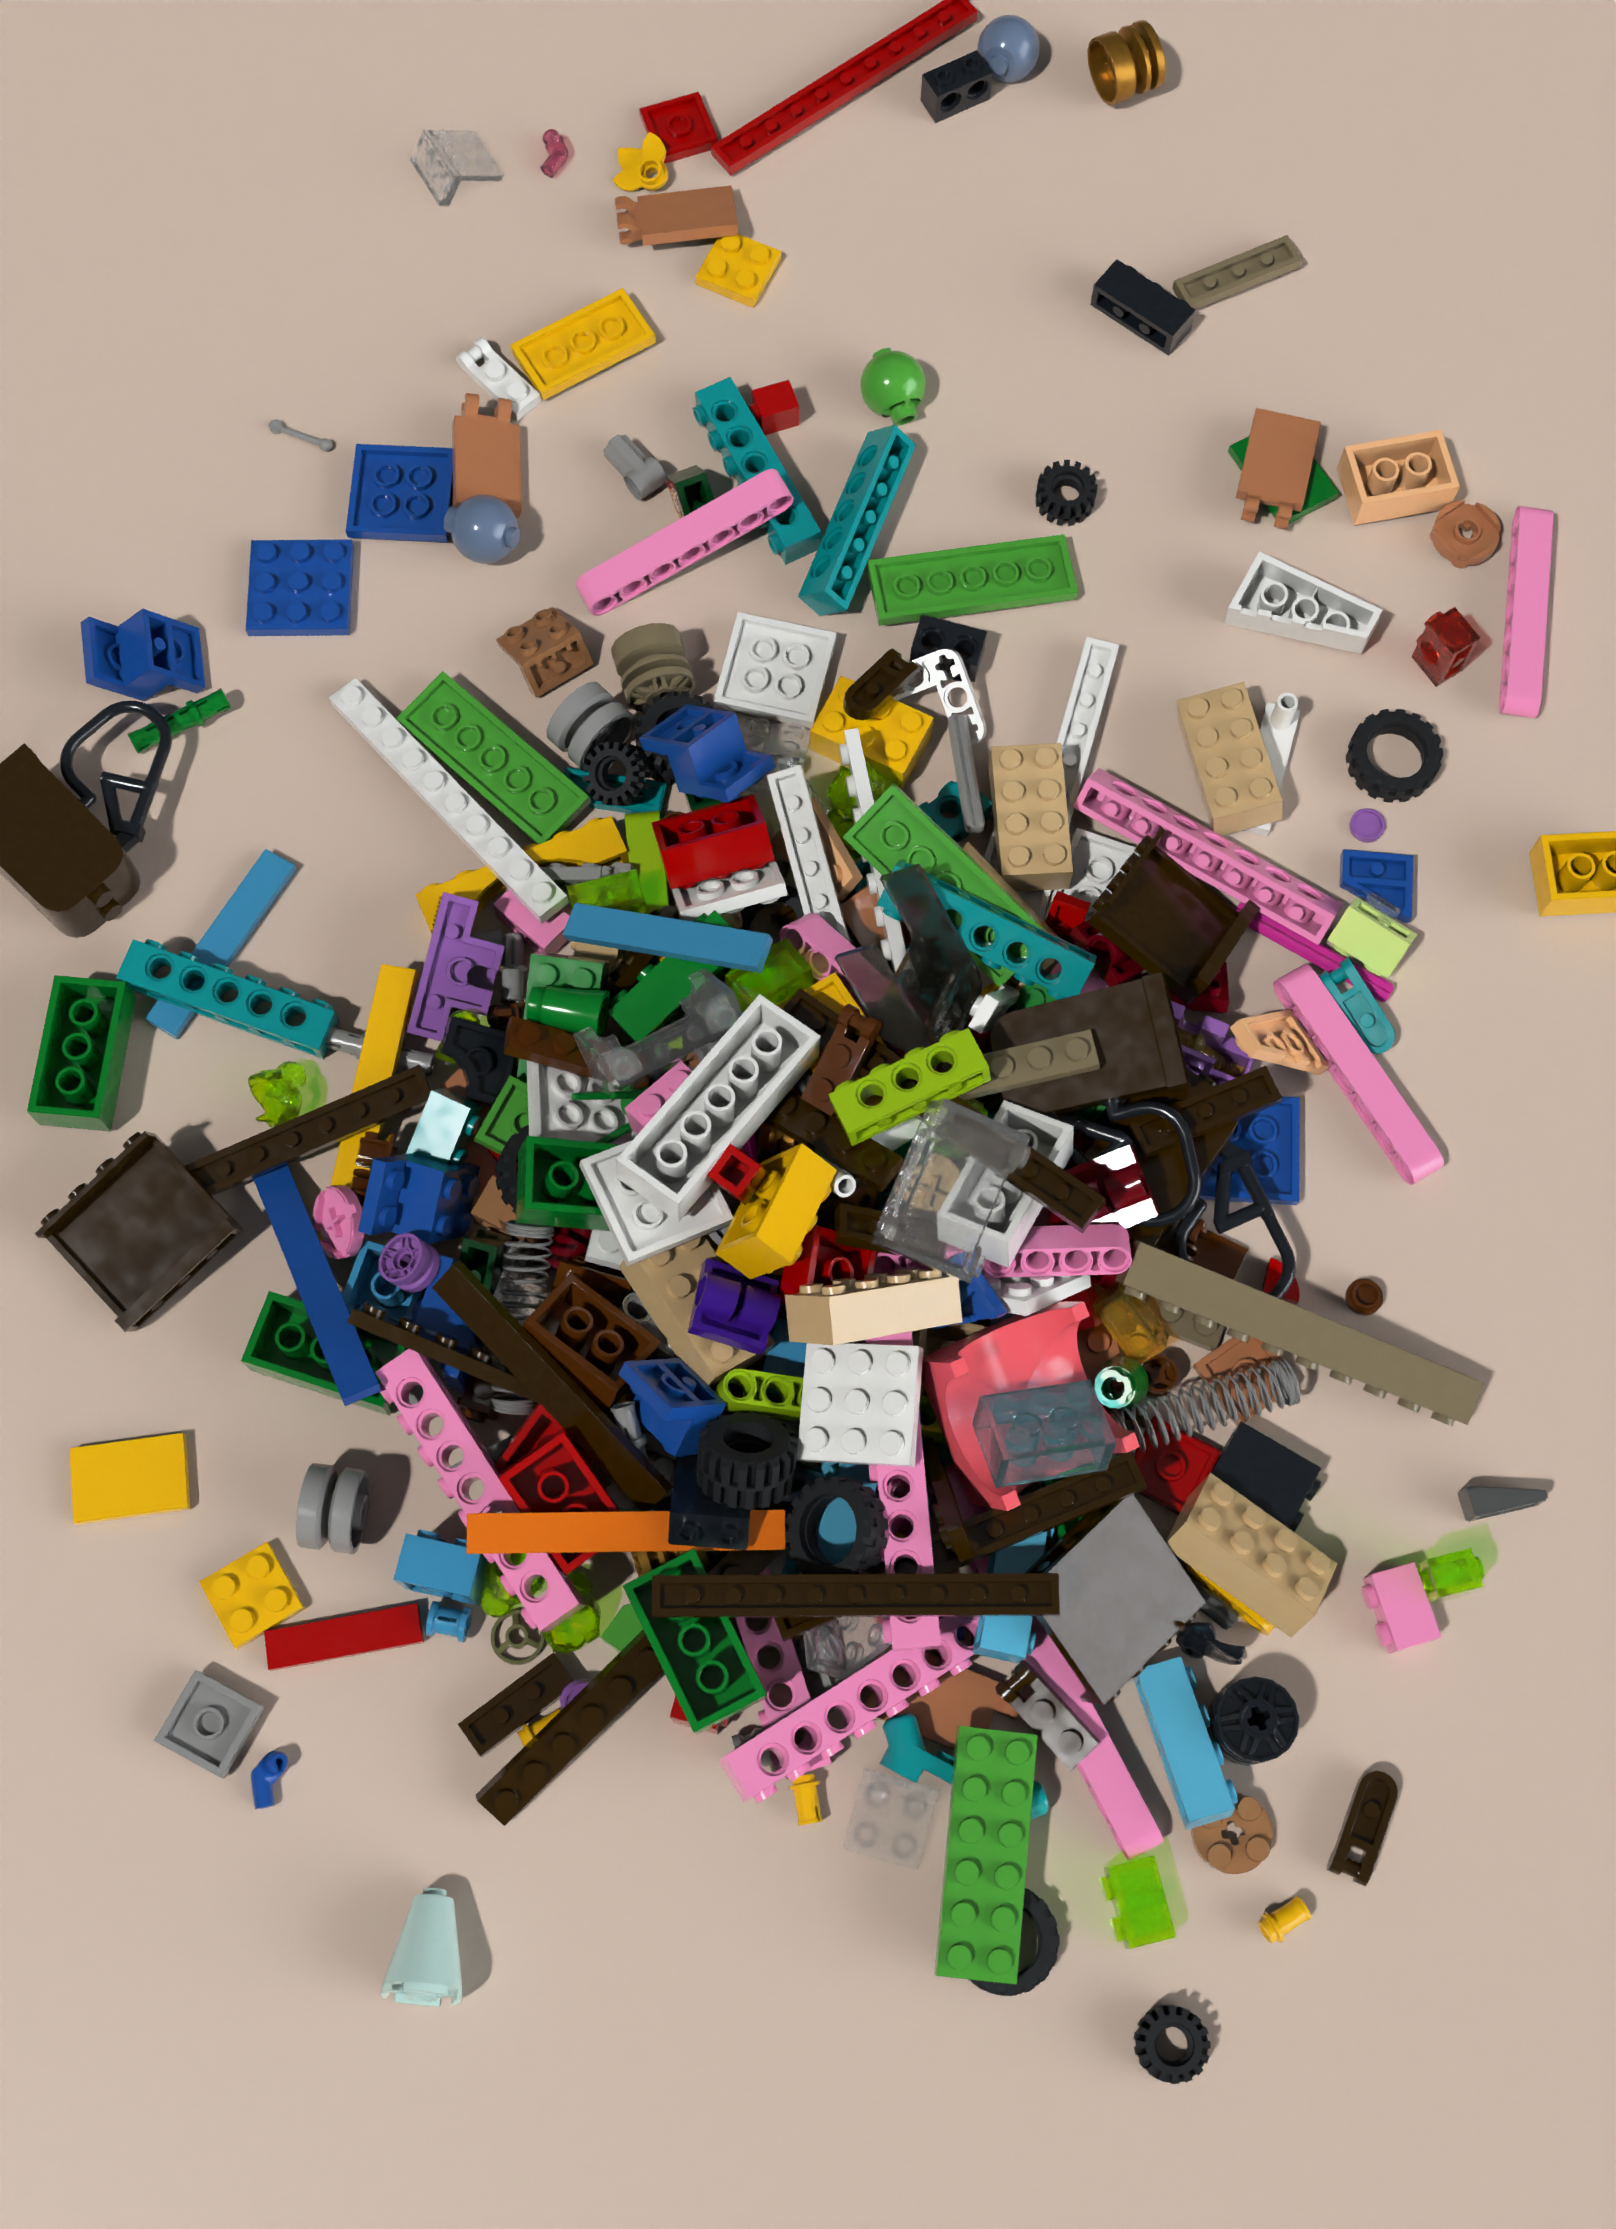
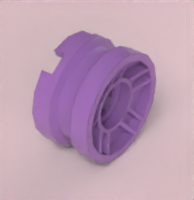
M410 1233L396 1235L388 1241L379 1258L381 1276L401 1290L409 1293L422 1291L429 1286L439 1269L437 1250Z

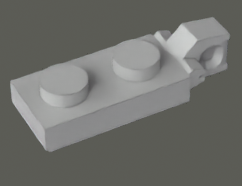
M614 862L609 867L605 865L602 867L594 863H583L580 867H567L563 864L551 863L547 867H540L565 894L587 893L588 885L614 889H633L635 869L628 863Z

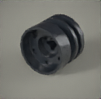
M1256 1676L1240 1679L1217 1693L1208 1707L1210 1727H1207L1210 1740L1211 1742H1218L1223 1757L1232 1763L1250 1766L1276 1759L1290 1749L1298 1734L1299 1715L1296 1703L1284 1687L1271 1679ZM1252 1713L1254 1715H1262L1263 1721L1259 1723V1727L1248 1724L1247 1719L1252 1716Z

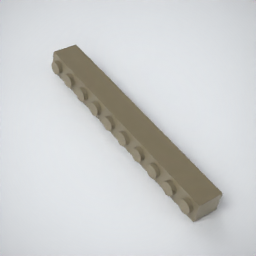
M1132 1238L1130 1243L1131 1266L1116 1277V1281L1125 1285L1124 1293L1143 1301L1147 1294L1160 1299L1158 1307L1178 1315L1181 1308L1194 1313L1193 1321L1212 1329L1215 1323L1229 1327L1226 1334L1248 1343L1250 1336L1263 1341L1261 1349L1280 1357L1283 1356L1284 1351L1297 1355L1295 1362L1316 1371L1318 1365H1322L1331 1369L1330 1377L1351 1385L1353 1379L1366 1383L1363 1390L1385 1399L1387 1392L1399 1397L1398 1405L1419 1413L1421 1406L1432 1410L1431 1418L1449 1426H1453L1455 1420L1468 1425L1485 1383Z

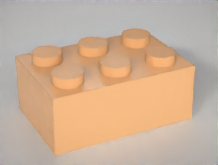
M1442 430L1345 446L1337 466V472L1354 525L1442 510L1446 505L1454 501L1460 488Z

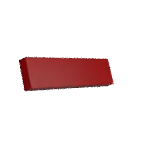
M417 1603L264 1631L269 1671L424 1643L420 1609Z

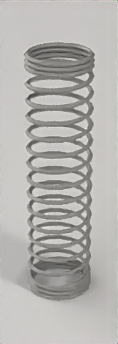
M509 1220L506 1222L507 1226H505L507 1234L525 1238H544L550 1242L530 1244L506 1241L504 1243L506 1246L536 1248L549 1254L530 1256L505 1253L503 1256L508 1259L535 1260L548 1266L538 1268L514 1265L502 1266L507 1271L534 1272L544 1275L546 1278L528 1280L503 1277L501 1281L505 1283L534 1284L545 1288V1290L527 1292L502 1289L500 1293L510 1296H533L545 1300L546 1298L541 1294H545L549 1289L542 1282H546L550 1279V1276L543 1270H547L551 1267V1264L544 1258L551 1256L552 1252L544 1246H549L553 1243L551 1237L554 1236L553 1229L555 1227L516 1223V1220ZM513 1301L500 1302L504 1307L537 1309L541 1304ZM510 1313L516 1320H526L529 1317ZM496 1385L491 1386L494 1391L513 1393ZM497 1394L490 1398L489 1406L491 1410L499 1413L529 1415L537 1405V1402L518 1394Z
M1278 1358V1360L1270 1362L1269 1368L1261 1364L1258 1367V1371L1249 1368L1246 1375L1238 1371L1235 1379L1230 1375H1226L1223 1382L1215 1378L1212 1386L1207 1382H1203L1201 1390L1192 1385L1189 1393L1183 1389L1179 1391L1178 1397L1173 1393H1169L1166 1401L1158 1396L1155 1400V1405L1153 1402L1146 1400L1143 1408L1135 1403L1132 1407V1412L1128 1408L1123 1407L1121 1415L1116 1410L1110 1411L1108 1414L1126 1430L1124 1411L1129 1414L1133 1421L1139 1446L1145 1452L1146 1444L1136 1420V1407L1143 1414L1152 1446L1157 1449V1438L1147 1416L1148 1403L1155 1411L1161 1437L1164 1443L1168 1445L1170 1441L1166 1426L1159 1413V1400L1165 1405L1174 1437L1180 1442V1430L1170 1408L1171 1396L1178 1404L1184 1430L1187 1436L1191 1438L1193 1435L1191 1424L1181 1403L1182 1392L1189 1399L1193 1420L1198 1432L1201 1434L1204 1432V1426L1197 1406L1193 1401V1389L1201 1396L1205 1418L1210 1429L1213 1431L1216 1425L1211 1408L1204 1396L1205 1385L1212 1392L1218 1419L1224 1427L1227 1425V1418L1222 1403L1215 1391L1216 1382L1223 1387L1227 1409L1235 1423L1238 1422L1239 1418L1233 1398L1227 1389L1228 1378L1235 1385L1239 1407L1247 1420L1250 1418V1411L1246 1398L1238 1384L1239 1375H1242L1246 1380L1248 1396L1252 1408L1258 1416L1261 1415L1262 1411L1257 1393L1249 1380L1251 1371L1257 1376L1262 1401L1270 1413L1273 1410V1404L1268 1388L1261 1377L1262 1367L1269 1373L1271 1390L1278 1407L1283 1409L1285 1404L1290 1407L1291 1405H1298L1301 1395L1296 1375L1290 1363L1284 1358ZM1274 1384H1275L1276 1389H1277V1391H1278L1280 1401H1279L1278 1396H1277V1394H1276V1390H1275ZM1264 1391H1265V1394H1266V1396H1267L1268 1403H1267V1401H1266V1398H1265V1395H1264Z

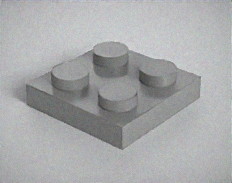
M195 1670L154 1741L218 1777L225 1779L265 1707L202 1672Z

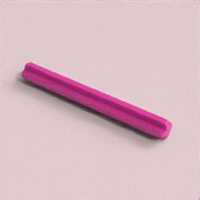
M1241 902L1235 911L1238 912L1245 904ZM1260 912L1256 914L1248 926L1329 973L1340 967V962L1346 959V957L1323 944L1317 945ZM1351 961L1373 997L1381 1002H1385L1392 993L1394 985ZM1349 978L1344 980L1345 982L1353 986Z

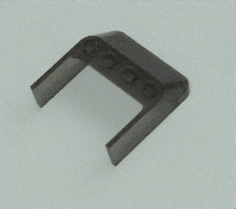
M920 864L890 872L880 877L881 883L911 934V945L895 975L876 943L839 953L835 957L837 964L868 1016H872L882 1022V1028L878 1035L886 1042L907 1053L917 1047L927 1048L939 1042V1039L950 1031H962L970 1017L969 1012L980 996L983 987L981 973Z

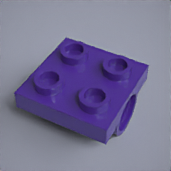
M706 1258L702 1263L687 1333L761 1355L766 1349L768 1334L774 1326L780 1308L781 1297L777 1294L779 1281L762 1275L750 1280L733 1266Z

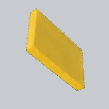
M184 1433L70 1448L74 1524L81 1525L191 1510L187 1441Z

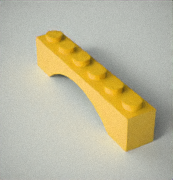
M612 816L594 818L588 821L584 827L574 831L559 832L549 841L539 845L529 844L522 848L539 867H547L551 863H559L567 867H580L583 863H594L602 867L604 865L609 867L614 862L629 864L628 851ZM484 866L474 871H462L454 879L442 884L433 883L427 885L415 896L432 935L443 892L479 901L475 915L476 918L489 901L507 889V887L487 866Z

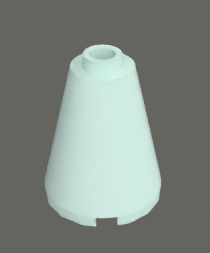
M424 1888L423 1894L414 1896L381 1986V1996L386 1999L390 1992L395 1993L394 2001L404 2004L439 2006L440 1998H451L450 2006L462 2002L463 1989L454 1899L447 1897L446 1890Z

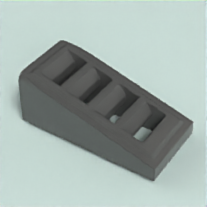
M1470 1486L1458 1492L1465 1520L1468 1522L1535 1507L1548 1498L1546 1490Z

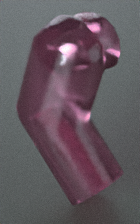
M549 129L542 137L549 157L541 166V170L547 177L553 178L567 160L569 151L562 135H559L555 129Z

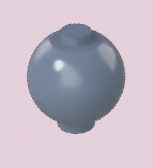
M1003 15L989 22L983 29L978 40L977 50L993 72L992 78L994 80L1011 83L1023 79L1033 70L1038 61L1040 43L1035 29L1027 20L1016 15Z
M491 495L472 496L464 500L458 507H449L444 517V530L451 533L455 547L464 557L476 563L489 564L505 558L512 549L516 548L520 541L521 533L518 529L514 512L504 501Z

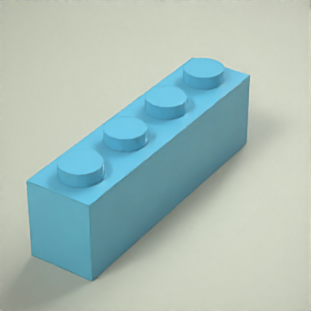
M822 1462L818 1471L828 1478L834 1476L859 1480L863 1482V1486L870 1487L874 1491L878 1483H870L869 1465ZM841 1497L833 1499L824 1507L817 1524L816 1535L819 1549L825 1559L832 1564L840 1563L850 1553L856 1537L857 1526L854 1512L848 1502ZM789 1554L781 1575L802 1574L796 1568L798 1563L792 1561Z
M1054 1528L990 1555L986 1574L1025 1573L1044 1555L1046 1540H1051ZM979 1616L972 1653L1018 1664L1026 1658V1654L1031 1655L1034 1649L1036 1632L1031 1631L1033 1616Z
M1181 1656L1146 1666L1144 1671L1134 1677L1133 1680L1185 1830L1231 1817L1235 1810L1234 1804L1238 1803L1237 1794L1230 1779L1225 1780L1220 1765L1224 1764L1222 1751L1217 1741L1211 1742L1207 1731V1727H1210L1209 1715L1203 1703L1198 1705L1193 1690L1197 1689V1683L1191 1667H1184Z

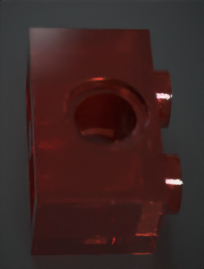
M1456 607L1444 614L1439 611L1425 622L1426 628L1423 634L1416 640L1418 644L1411 656L1435 687L1464 670L1480 640L1479 635Z

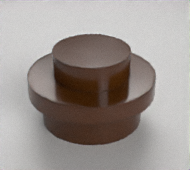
M1358 1279L1348 1286L1345 1300L1351 1311L1358 1315L1368 1316L1374 1314L1381 1307L1383 1293L1374 1281Z

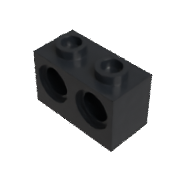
M978 50L922 74L920 101L934 122L938 123L989 100L993 72Z
M921 615L911 647L910 661L942 649H952L959 654H968L969 658L962 659L970 681L975 683L985 649L987 631ZM933 645L936 646L937 649L929 650L926 649L924 646ZM943 655V662L938 664L939 670H946L951 679L962 681L960 675L954 678L952 676L950 667L955 665L954 659H947Z

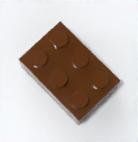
M572 1273L555 1288L523 1324L524 1329L606 1414L630 1388V1385L619 1375L624 1362L653 1360L662 1342Z

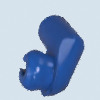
M281 1751L268 1752L251 1772L255 1809L275 1806L272 1785L288 1766V1758Z

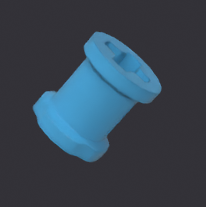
M433 1601L428 1613L426 1635L433 1636L435 1633L457 1637L459 1642H465L471 1625L472 1608L465 1607L464 1610L443 1607L440 1602Z

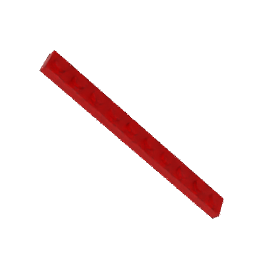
M968 0L941 1L712 145L711 155L729 175L734 174L976 21L978 10Z

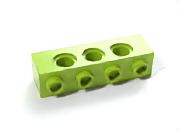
M967 1028L960 1032L958 1030L950 1031L943 1035L939 1042L927 1048L917 1047L912 1049L903 1059L891 1065L888 1063L881 1064L872 1069L868 1076L857 1081H845L828 1095L851 1145L854 1146L991 1081L988 1063L970 1029ZM943 1062L953 1065L947 1072L940 1073L934 1070L938 1064ZM906 1079L918 1081L916 1086L911 1089L899 1087L901 1082ZM878 1095L883 1097L882 1101L875 1106L864 1104L870 1096Z

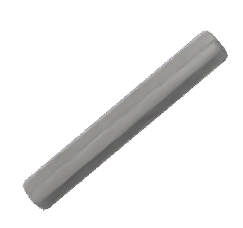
M953 714L948 719V730L965 831L969 834H979L984 830L985 822L968 722L965 715Z

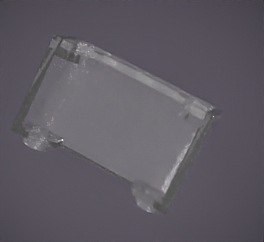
M703 968L688 976L692 983L691 992L687 998L679 1000L685 1017L626 1047H621L618 1038L614 1034L607 1038L600 1037L590 1026L573 1034V1037L595 1084L602 1092L611 1095L615 1091H629L671 1069L679 1061L685 1062L714 1047L741 1016L740 1005L734 991L706 968Z
M946 1098L932 1101L923 1114L873 1234L872 1245L965 1283H970L972 1277L977 1278L986 1259L985 1256L981 1255L982 1247L979 1245V1242L1008 1173L1014 1172L1016 1168L1022 1169L1030 1156L1031 1147L1027 1145L1031 1136Z

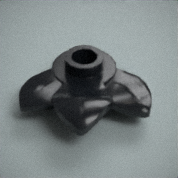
M1187 1623L1183 1631L1178 1632L1176 1642L1181 1647V1651L1187 1656L1196 1659L1207 1656L1224 1664L1239 1665L1242 1664L1241 1657L1245 1651L1244 1646L1230 1645L1216 1640V1630L1211 1623Z

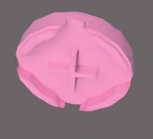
M342 1184L328 1186L326 1191L319 1193L313 1209L315 1232L320 1231L323 1240H319L328 1257L336 1260L355 1256L360 1250L364 1239V1233L358 1231L362 1207L357 1195L350 1187Z

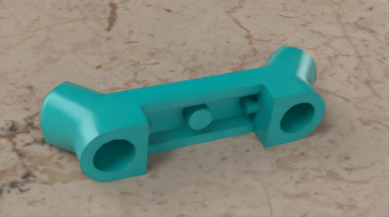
M906 1713L885 1721L883 1730L888 1748L879 1764L917 1783L922 1771L925 1770L952 1785L954 1757L940 1750L935 1757L926 1751L915 1715ZM1035 1780L1031 1820L1046 1815L1049 1809L1046 1792L1042 1784Z

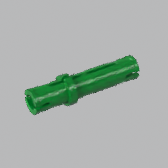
M220 688L195 702L193 700L186 702V706L164 716L170 726L173 737L195 725H198V727L204 725V721L231 709V706ZM153 723L128 733L129 739L138 754L153 745L159 744L160 741L159 732Z

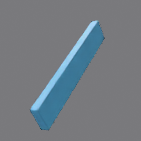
M267 849L263 851L191 954L200 959L199 963L212 967L213 963L229 967L296 872L295 865ZM194 979L189 984L188 989L193 991L200 989L204 985L205 979ZM157 1000L145 1019L149 1024L178 1039L195 1013Z
M581 903L574 904L563 932V936L568 941L762 973L773 942L772 937L766 933Z

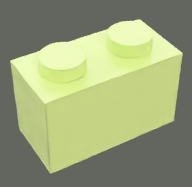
M1356 897L1327 940L1334 944V949L1340 954L1347 957L1353 956L1364 963L1365 969L1378 976L1383 975L1388 978L1417 934Z

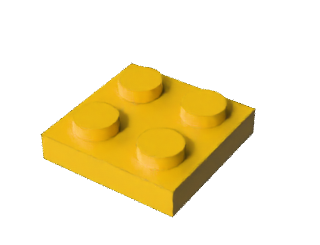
M740 234L718 237L696 274L695 283L700 287L754 308L781 260V251Z
M268 1542L263 1543L199 1581L232 1645L237 1650L262 1636L264 1631L272 1630L305 1610L301 1599Z

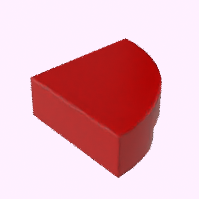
M1273 1258L1268 1260L1262 1292L1268 1293L1276 1285L1282 1273V1262ZM1294 1276V1280L1286 1294L1282 1297V1300L1297 1305L1300 1292L1298 1282Z

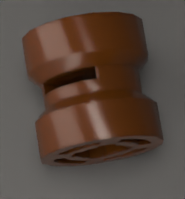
M1155 1355L1148 1358L1142 1365L1149 1379L1146 1397L1150 1399H1156L1158 1396L1165 1397L1175 1386L1178 1379L1176 1364L1166 1356Z

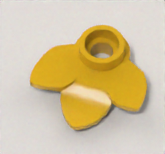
M649 132L644 138L641 149L631 147L618 148V161L622 171L613 179L614 184L618 188L629 192L640 188L654 191L660 189L668 179V169L664 164L666 148L658 136ZM657 173L655 177L649 179L651 174Z

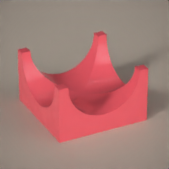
M1056 1302L1028 1316L1014 1315L923 1357L921 1379L970 1504L1009 1511L1021 1505L1017 1496L1020 1491L1034 1481L1056 1470L1093 1457L1113 1453H1128L1140 1447L1135 1433L1120 1426L1104 1409L1084 1372L1078 1351L1077 1330L1080 1321L1090 1316L1085 1302Z

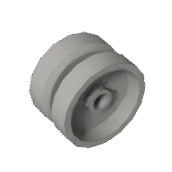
M589 682L577 688L557 708L549 721L546 730L547 738L562 752H568V758L583 770L584 764H591V761L586 757L589 753H596L593 748L597 745L604 746V742L625 743L635 724V716L621 703L613 702V696L598 682Z
M312 1463L309 1466L304 1477L297 1508L296 1539L299 1547L320 1550L329 1539V1544L334 1552L356 1553L362 1541L369 1509L370 1476L366 1469L347 1467L338 1478L337 1471L333 1465Z

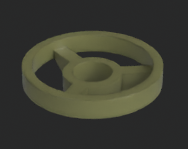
M512 1610L503 1614L495 1622L491 1631V1645L495 1654L504 1662L512 1665H523L533 1661L541 1653L545 1643V1632L540 1631V1643L529 1638V1632L519 1622V1615H522L520 1610ZM512 1616L513 1625L506 1631V1641L497 1648L495 1641L496 1631L506 1618ZM515 1630H522L524 1632V1640L519 1644H514L510 1640L511 1633ZM529 1645L537 1649L530 1657L523 1660H510L502 1655L510 1647L521 1649Z

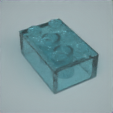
M1090 1380L980 1396L972 1422L996 1488L1105 1471L1108 1468L1117 1443Z

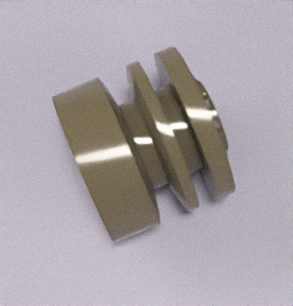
M650 623L638 626L625 632L612 645V658L617 674L621 677V687L625 693L626 703L631 709L643 712L642 708L646 703L652 706L653 698L658 695L663 699L667 697L666 692L674 691V696L681 695V691L689 692L690 696L695 689L694 675L691 672L689 661L685 658V647L680 632L674 625Z

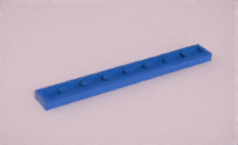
M288 1164L254 1178L253 1180L344 1405L347 1406L380 1392V1386L354 1325L347 1323L350 1314Z

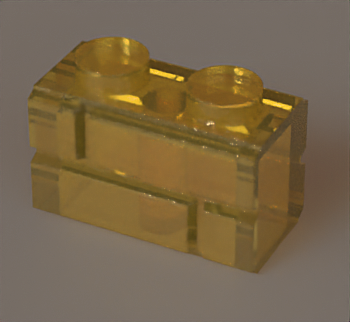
M1118 1282L1097 1293L1091 1308L1126 1356L1142 1364L1166 1348L1169 1334L1146 1302L1124 1293L1125 1285Z

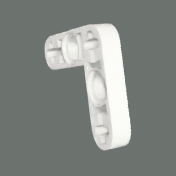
M942 649L913 660L914 663L921 667L924 674L922 684L918 687L907 684L903 688L905 692L902 694L899 692L893 699L898 701L936 686L948 719L951 715L965 712L972 707L974 714H968L967 717L970 724L978 725L979 730L974 732V739L970 737L971 745L981 742L986 735V723L960 654L952 649ZM943 655L947 659H954L955 665L950 667L952 676L954 678L960 675L962 681L944 686L943 680H950L946 670H939L938 664L943 662ZM955 687L963 688L967 693V702L962 707H955L950 702L949 695Z

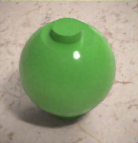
M891 348L878 350L872 355L873 359L867 363L862 372L860 389L863 400L875 414L881 417L890 416L893 425L899 426L909 423L918 417L916 407L921 403L925 394L926 379L923 369L915 358L905 352L891 351Z

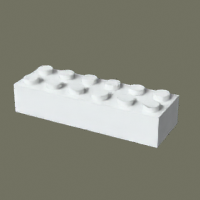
M759 994L616 1159L617 1178L679 1222L713 1182L707 1175L727 1147L732 1144L740 1150L819 1057L821 1036Z

